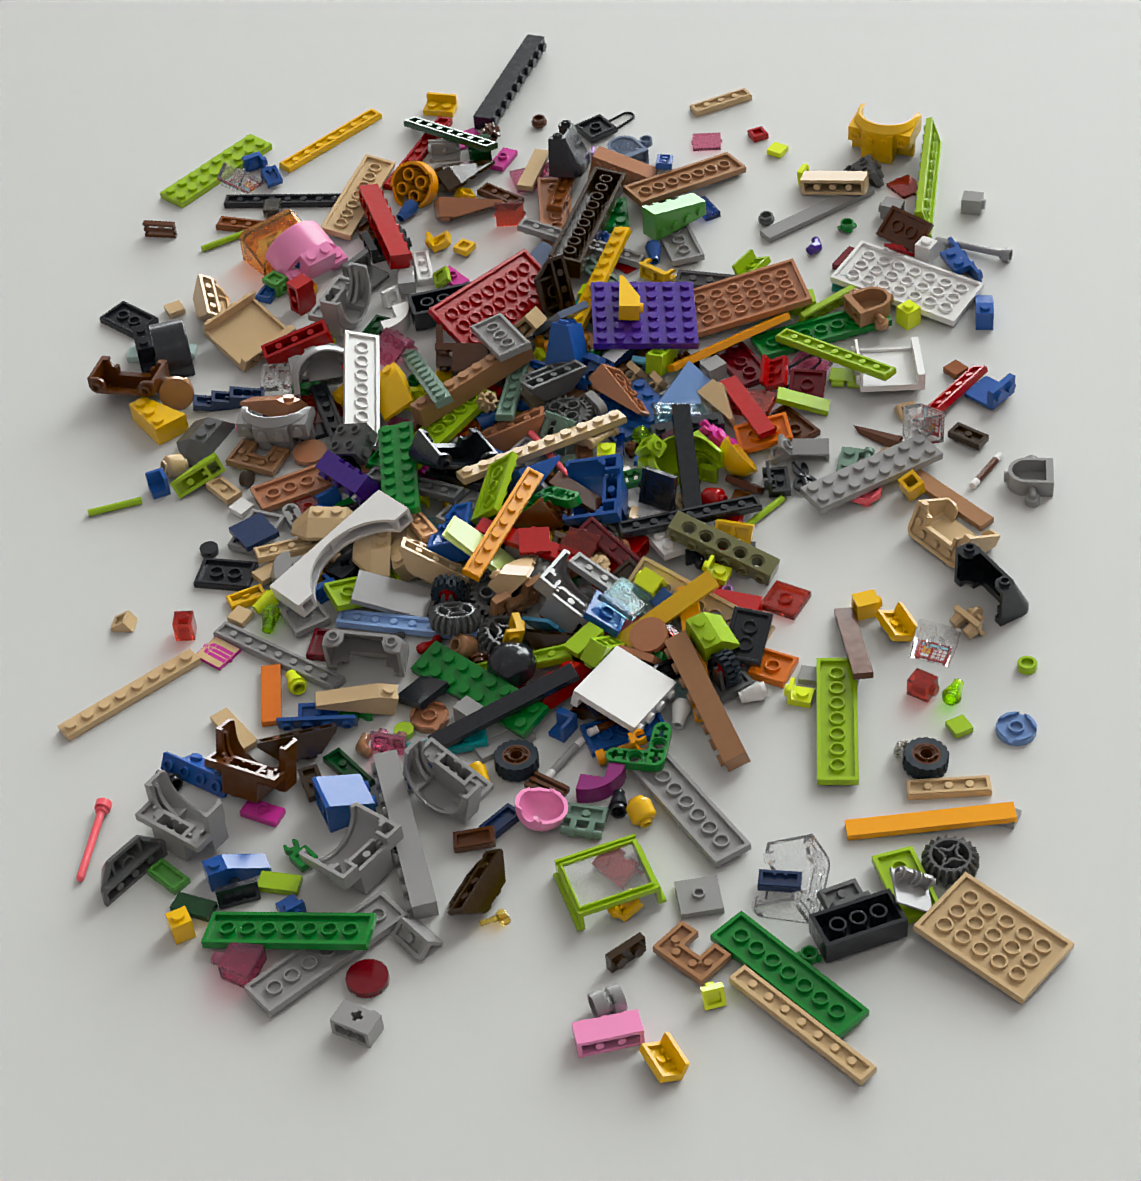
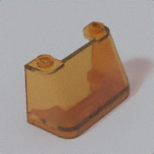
M285 209L244 230L240 234L243 260L263 276L270 273L274 268L265 258L268 248L281 233L291 226L302 222V220L293 210Z

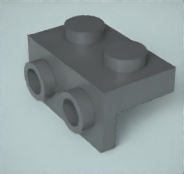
M854 878L819 890L816 895L823 908L827 909L870 895L869 890L863 892Z

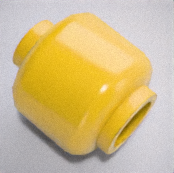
M643 795L631 798L626 807L631 823L635 826H641V828L650 826L653 823L652 820L657 815L650 798L643 797Z

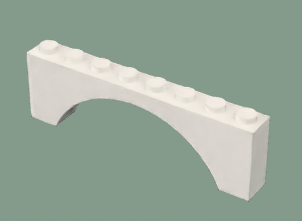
M378 490L270 585L275 598L305 618L318 606L316 585L323 568L329 560L342 548L365 536L383 532H401L413 521L409 509Z

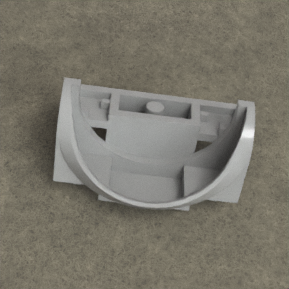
M243 406L236 423L239 436L259 442L261 450H271L273 446L293 450L298 440L316 439L313 424L316 411L313 406H306L298 412L277 417L253 415V410H250L248 406Z

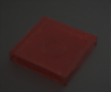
M776 580L763 598V610L795 621L811 598V591Z

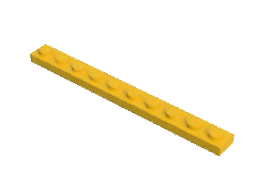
M614 227L578 303L587 301L589 307L574 317L576 322L582 323L583 332L592 316L591 282H608L631 235L630 227Z

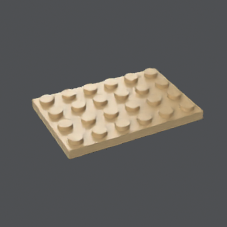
M967 872L913 926L914 932L1021 1004L1031 996L1072 951L1075 944Z

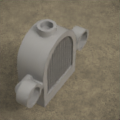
M1028 455L1025 458L1014 460L1009 465L1008 471H1004V482H1007L1008 488L1013 493L1025 496L1026 506L1035 508L1040 505V497H1053V458H1038L1034 455Z

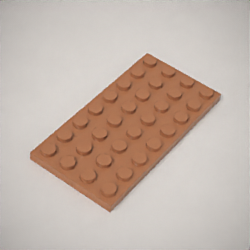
M793 258L693 288L698 338L813 304L809 291Z

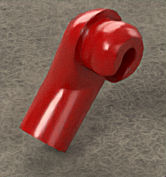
M436 634L431 641L421 642L416 647L417 653L423 654L435 640L441 643L443 638Z

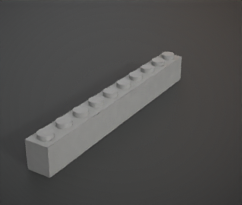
M397 749L373 754L374 763H371L372 774L377 775V778H374L376 790L381 789L378 797L380 805H385L382 808L383 816L401 825L404 838L392 850L396 849L397 852L393 853L395 865H400V868L397 869L399 880L404 881V884L401 885L403 896H408L409 899L405 901L407 912H412L413 918L418 920L439 915L437 900L405 779L402 775L403 772Z

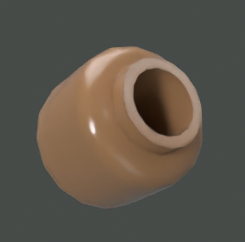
M459 633L458 636H454L451 639L449 647L469 659L473 653L478 652L479 645L478 640L473 635Z

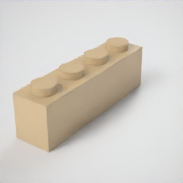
M804 171L800 179L802 195H865L870 186L868 171Z

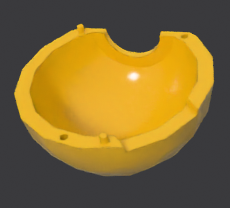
M726 436L720 445V449L724 454V469L730 474L739 477H748L758 472L757 466L738 444L732 445L730 437Z

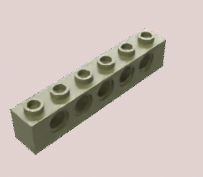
M679 510L667 528L666 537L671 541L682 544L689 550L696 551L708 559L711 555H714L715 561L721 565L733 568L739 574L746 575L757 583L769 586L779 568V558Z

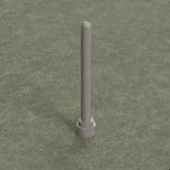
M941 237L935 238V240H938L939 242L948 246V239ZM957 241L961 249L998 256L999 259L1005 262H1010L1012 259L1013 250L1009 248L998 250Z

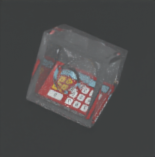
M225 162L216 179L222 182V186L228 189L232 187V191L241 194V192L249 194L265 182Z
M922 403L903 406L904 439L907 440L922 434L932 444L944 442V412Z
M919 619L909 657L948 667L957 649L962 629Z

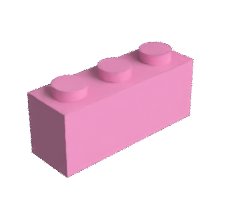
M638 1009L626 1010L621 1013L603 1015L572 1023L573 1037L579 1058L645 1043L644 1029Z

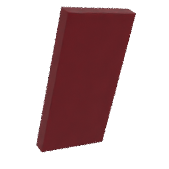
M743 341L710 355L711 357L718 355L727 363V374L730 377L736 375L746 389L760 385L761 360Z

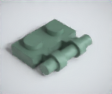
M568 802V812L563 821L569 824V826L561 825L560 834H567L568 837L573 838L575 836L586 837L587 840H593L594 838L602 839L603 831H598L596 828H605L609 808ZM578 825L588 826V828H587V829L577 828V826H578Z

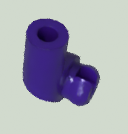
M813 237L811 239L812 243L806 248L809 255L820 252L822 245L819 237Z

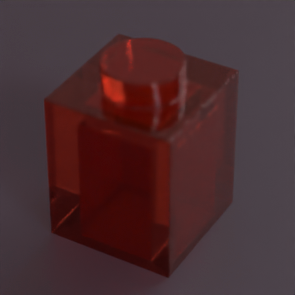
M193 610L174 611L172 626L176 641L195 640L197 624Z
M916 668L907 679V694L928 703L939 692L938 676Z

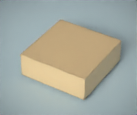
M179 300L164 305V310L170 319L186 313Z
M238 605L227 616V621L243 628L254 617V612Z

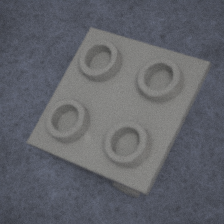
M903 865L896 867V869L890 867L896 903L927 912L932 907L929 888L935 885L936 879L930 874H923L921 871L910 869Z

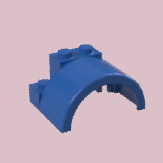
M620 453L565 462L568 477L602 497L603 504L599 506L595 513H590L581 506L572 508L571 516L563 514L562 517L568 527L581 526L591 516L603 524L627 520L628 489L623 479V460Z

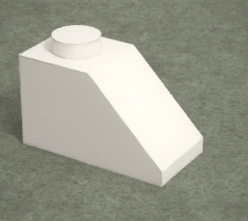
M922 236L915 244L914 259L931 264L940 255V252L946 248V245L938 240Z

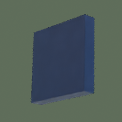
M261 512L229 527V533L247 552L253 550L254 547H259L280 537L279 531Z

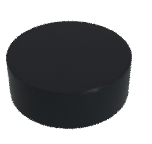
M213 541L201 544V556L206 558L217 556L219 553L218 544Z

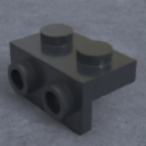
M765 460V467H762L763 478H766L764 479V490H768L769 498L779 497L780 495L783 497L791 496L788 466L770 467L769 460Z

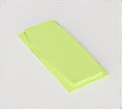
M453 516L441 536L471 557L484 535L463 520ZM500 547L487 569L491 572L496 568L500 570L504 565L515 561V559Z

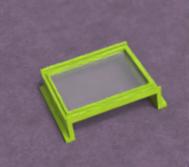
M635 833L554 860L556 873H553V877L577 932L585 930V916L650 894H654L658 904L667 902L649 861L636 839Z

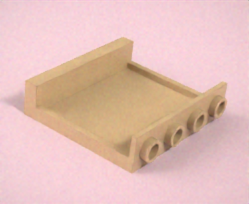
M255 291L245 294L242 299L233 302L227 309L221 310L216 316L207 319L203 324V335L244 373L265 359L261 345L296 331L292 324L286 327L255 299Z

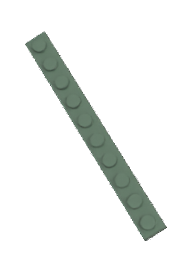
M416 348L408 349L401 355L403 362L437 409L454 402L451 394Z

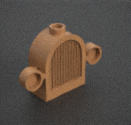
M875 286L860 290L855 288L850 290L849 294L843 295V309L860 328L875 323L874 327L879 331L888 329L889 320L887 317L890 314V305L894 302V298L886 289Z

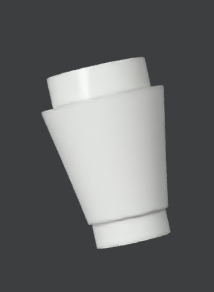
M757 681L738 692L741 704L765 700V697L769 696L764 681Z
M677 698L672 703L671 726L675 729L683 728L692 709L687 699Z

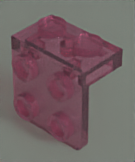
M386 327L379 336L380 364L384 367L393 362L396 363L405 350L419 349L414 346L415 342L409 337L404 338V335L397 330L392 331Z

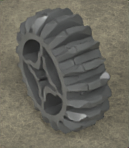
M446 601L430 609L429 623L433 631H436L438 634L442 633L443 636H458L459 633L472 634V632L477 631L481 624V614L478 607L472 603Z
M497 613V616L491 614L488 618L485 617L479 625L477 633L478 644L481 645V650H486L487 655L491 654L492 650L503 643L504 633L506 629H509L508 623L510 620V616H507L506 613L504 615ZM523 637L522 643L528 646L529 642Z
M946 834L945 838L938 836L936 841L931 839L929 845H925L924 851L921 854V864L925 873L932 875L936 879V885L943 883L946 888L948 884L953 885L965 872L975 877L979 869L980 857L976 847L972 846L971 841L965 842L964 837L957 839L956 835L950 838Z

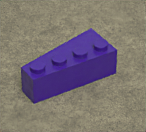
M330 450L326 451L315 466L320 471L318 475L326 481L331 479L330 483L338 489L342 487L344 489L343 492L350 498L355 496V501L360 505L378 490L382 491V488L369 475L362 473L361 470L353 467L347 461L345 462Z

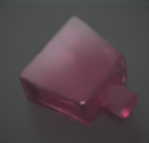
M237 942L229 943L224 953L214 951L211 956V964L218 965L220 977L242 988L259 975L267 960L264 945Z

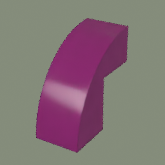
M609 762L605 777L580 774L576 786L577 803H594L612 796L613 791L620 789L626 781L625 764Z

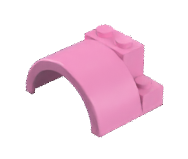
M311 220L297 223L286 229L273 241L265 256L274 270L287 276L288 281L301 273L313 279L331 269L334 272L342 268V265L348 261V256L340 246L336 247L320 225ZM299 262L300 269L294 270V266Z

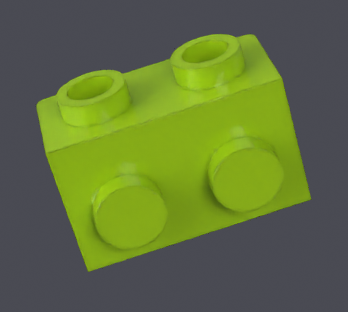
M749 249L732 265V269L735 275L766 267L771 260L769 256L756 257L753 249Z

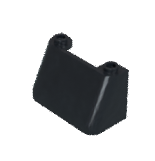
M562 120L558 124L559 133H553V136H550L548 139L549 177H581L590 163V155L575 125L570 120Z
M469 428L470 433L465 437L459 436L456 443H433V439L428 436L429 433L426 429H418L408 455L414 463L439 470H454L474 465L481 460L495 457L499 453L477 428Z
M965 543L956 547L954 582L959 587L963 586V583L971 584L973 589L982 585L1000 603L997 606L998 614L995 615V622L1000 627L1028 613L1029 602L1014 580L984 551L973 543Z

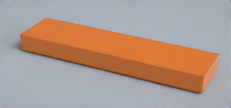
M280 664L261 666L262 727L277 725L276 718L282 717Z

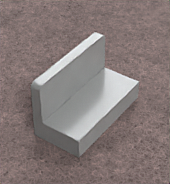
M400 917L391 934L395 940L418 960H424L431 946H442L443 944L441 939L416 918Z

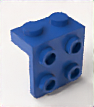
M1009 373L1000 381L985 376L965 392V396L993 410L1015 392L1016 376Z

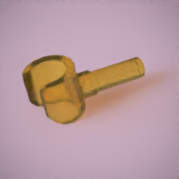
M499 909L495 916L481 920L479 923L480 926L499 921L502 926H505L511 922V919L506 910Z

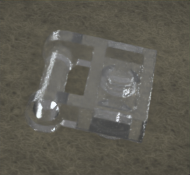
M288 363L263 364L260 388L264 389L265 392H291V376ZM280 372H285L284 382H279Z

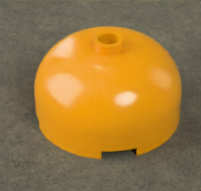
M408 161L400 164L395 169L391 177L390 186H392L395 196L393 198L401 207L404 204L403 197L408 195L409 199L420 203L418 205L419 208H423L435 200L439 190V181L435 171L428 164L421 161Z

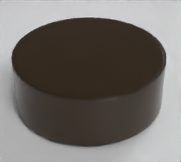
M244 469L239 475V484L245 488H250L254 484L255 473L252 470Z

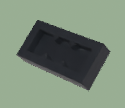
M234 877L229 880L228 885L214 888L220 910L261 899L256 877L243 881L238 877Z

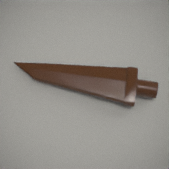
M853 425L860 435L885 447L890 448L903 442V436Z

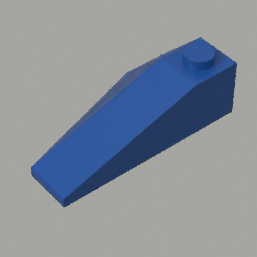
M471 501L453 505L445 516L446 521L438 525V532L429 537L428 550L453 562H464L470 558L469 555L441 535L453 516L472 526Z

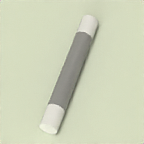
M581 736L578 737L545 775L553 778L585 743V739Z

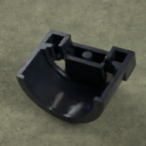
M180 318L152 325L146 323L131 327L142 373H150L151 367H156L160 359L167 360L170 377L180 376L184 378L195 375L183 319Z

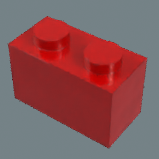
M301 273L286 282L291 310L303 316L315 306L316 295L313 280Z

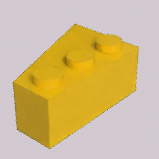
M142 397L129 404L133 421L158 445L185 433L189 428L186 414L154 400Z

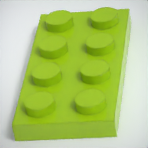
M512 451L489 464L471 518V522L475 525L478 523V518L485 517L488 519L493 515H497L502 508L503 500L507 495L508 485L512 480V472L516 467L518 455Z
M390 569V578L401 580L395 571ZM357 576L323 583V590L337 612L364 607L350 603Z
M913 846L872 856V863L884 889L890 888L893 895L894 890L890 867L896 869V867L903 865L907 868L921 871L923 874L925 873ZM930 887L929 893L933 906L938 901V897L933 887ZM899 904L908 919V924L917 922L926 913Z

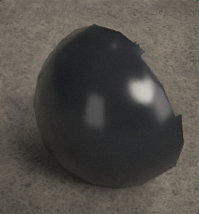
M516 641L504 642L492 650L487 659V672L518 687L533 677L536 671L537 660L534 652L527 645Z

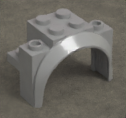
M350 262L347 265L349 277L337 275L309 312L308 320L317 322L324 319L332 336L342 337L345 330L351 331L352 328L362 321L367 313L371 297V284L367 265Z
M333 343L323 346H311L304 349L302 355H294L288 358L294 397L301 399L299 384L303 382H308L309 384L314 381H320L321 383L326 382L327 386L342 384L344 348L339 347V344Z
M418 736L404 749L402 775L407 779L416 796L436 812L455 816L465 824L478 812L480 801L493 790L494 784L432 737L425 742L422 737Z
M159 770L144 784L149 801L135 814L136 820L151 827L154 838L164 840L167 851L188 861L196 852L199 854L206 846L216 851L229 838L225 824L224 809L220 799L217 800V803L207 813L198 810L175 789L165 770Z

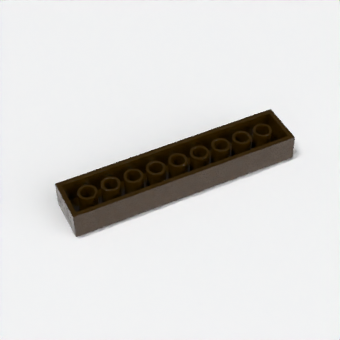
M596 166L591 172L548 256L550 258L563 253L570 278L580 279L623 193L626 173Z

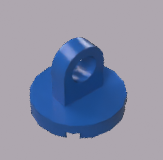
M585 352L582 360L588 365L583 375L587 377L588 385L591 386L592 383L588 380V375L593 373L601 363L608 364L605 358L594 353ZM613 363L609 364V366L615 367Z

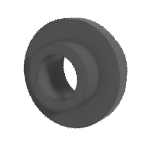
M763 211L758 217V222L764 226H769L775 221V217L770 211Z

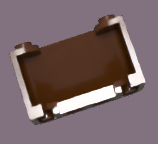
M101 356L87 380L89 388L98 394L151 397L159 394L161 383L165 378L170 377L167 360L159 359L157 366L151 367L150 373L121 371L120 364H112L110 356Z
M553 471L544 480L547 485L555 476ZM540 497L536 500L535 504L521 513L513 528H531L535 526L549 527V531L559 530L566 525L562 519L563 514L569 516L571 508L553 505L550 500L544 503L543 497Z

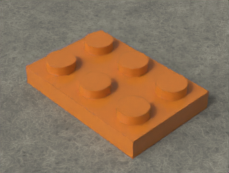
M786 411L767 416L776 428L777 433L763 439L758 438L747 422L734 425L733 428L738 445L747 454L778 444V435L783 434L792 442L794 438Z

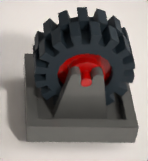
M445 573L444 577L441 574L434 579L430 593L431 603L428 617L430 609L439 603L461 601L468 602L469 604L470 588H467L464 580L460 581L461 577L457 576L455 578V574L448 576V573Z
M725 648L710 656V665L713 667L709 669L710 681L721 703L737 696L738 692L754 684L753 679L741 668L739 661L736 660L735 654L733 655L731 650L729 651V649Z

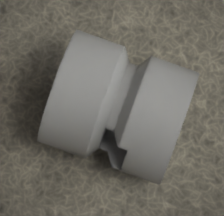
M618 983L605 987L604 992L597 990L587 995L590 1009L595 1018L610 1015V1013H621L628 1009L624 993ZM607 997H609L612 1006L609 1005Z

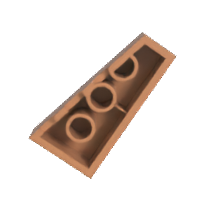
M599 146L592 156L588 178L596 166L626 173L625 185L657 175L658 169Z

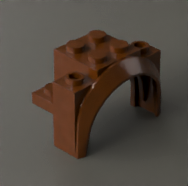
M436 324V368H440V371L447 372L451 369L454 376H456L459 372L464 371L472 366V364L485 358L488 353H491L483 343H444L442 324Z
M227 719L215 728L216 750L204 760L205 766L222 772L223 793L248 800L252 803H258L272 790L276 789L280 792H287L297 783L296 738L293 737L292 741L285 747L281 746L279 748V767H269L253 759L243 749L237 737L234 719Z

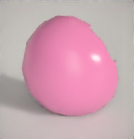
M528 787L521 790L516 796L515 812L521 823L527 828L546 832L562 823L568 812V803L566 798L555 789Z

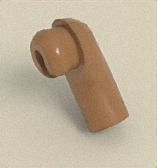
M362 733L355 748L359 755L365 758H370L373 754V749L369 748L368 745L371 739L368 733Z

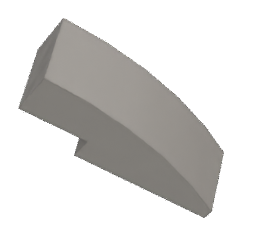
M410 266L409 268L397 269L400 295L416 293L415 267Z

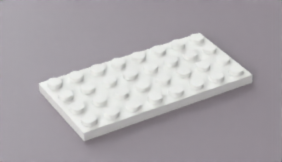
M863 240L860 241L830 277L831 283L842 287L852 284L859 290L872 286L884 288L893 295L894 302L891 303L892 305L898 306L910 299L921 307V315L953 327L973 303L975 297L984 289V283Z

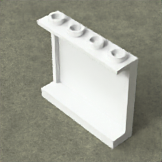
M911 337V346L860 349L858 341L855 339V345L851 346L852 352L896 367L897 371L887 381H883L854 370L856 385H859L860 392L925 390V370L918 337Z
M616 646L574 689L570 704L578 707L584 702L633 733L636 729H644L646 724H650L657 712L660 713L664 709L666 702L674 698L676 694L674 689L677 682L619 646Z

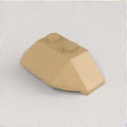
M198 273L193 302L197 318L206 321L216 316L221 310L227 309L230 306L228 296L216 284L214 278Z
M310 506L294 520L291 535L306 541H321L352 514L353 511L348 507Z
M392 532L376 533L354 541L352 561L361 570L390 577Z
M407 537L402 538L399 551L407 571L413 576L422 578L431 585L436 577L441 574L444 577L445 573H448V576L455 574V578L459 576L461 577L460 581L464 580L465 583L469 581V577L461 574L464 565L459 561L453 562L428 550V545L421 541L408 539Z

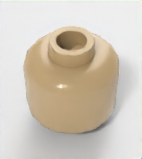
M179 453L166 455L163 461L160 462V468H163L168 478L179 477L186 472L189 466L187 459Z

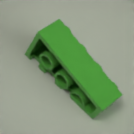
M690 193L678 196L674 200L667 199L663 203H653L652 206H642L643 233L651 239L659 241L706 215V201L696 194Z

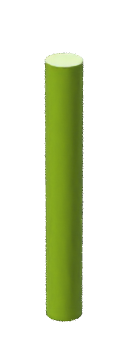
M246 229L202 245L201 249L205 252L248 236Z
M780 495L746 523H758L781 505L785 498Z
M141 497L88 509L87 511L90 517L143 503Z

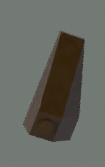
M482 159L434 166L433 170L439 181V190L450 193L464 186L466 180L474 179L476 173L484 172L493 166L495 161Z

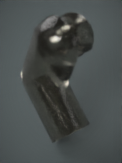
M900 740L896 743L893 750L896 758L903 757L904 748L909 741L901 742Z

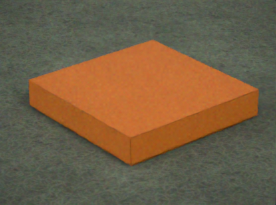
M765 648L761 668L750 666L747 674L753 680L764 681L766 684L784 689L799 663V657Z

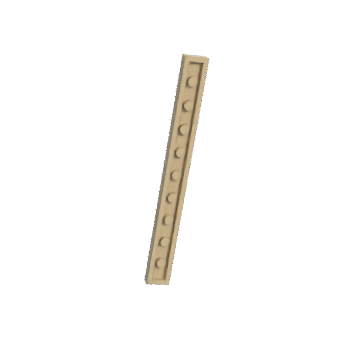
M612 410L608 414L594 417L587 422L578 423L574 427L562 429L553 435H546L544 438L531 441L524 446L515 447L508 452L497 454L495 457L487 460H481L474 465L465 466L461 470L456 471V476L464 485L484 478L489 464L512 451L518 455L516 465L623 425L627 423V418L619 410Z

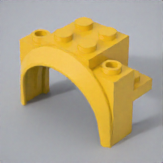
M865 103L860 104L848 126V140H852V146L861 148V158L870 154L875 161L878 160L880 163L892 165L898 154L914 156L915 140L921 131L922 114L917 112L911 120L901 124H877L863 117Z

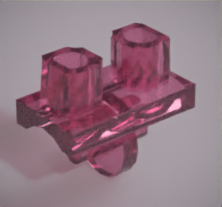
M384 728L370 732L371 748L374 751L382 753L397 749L398 755L404 756V749L407 747L406 732L398 731L396 734H390Z

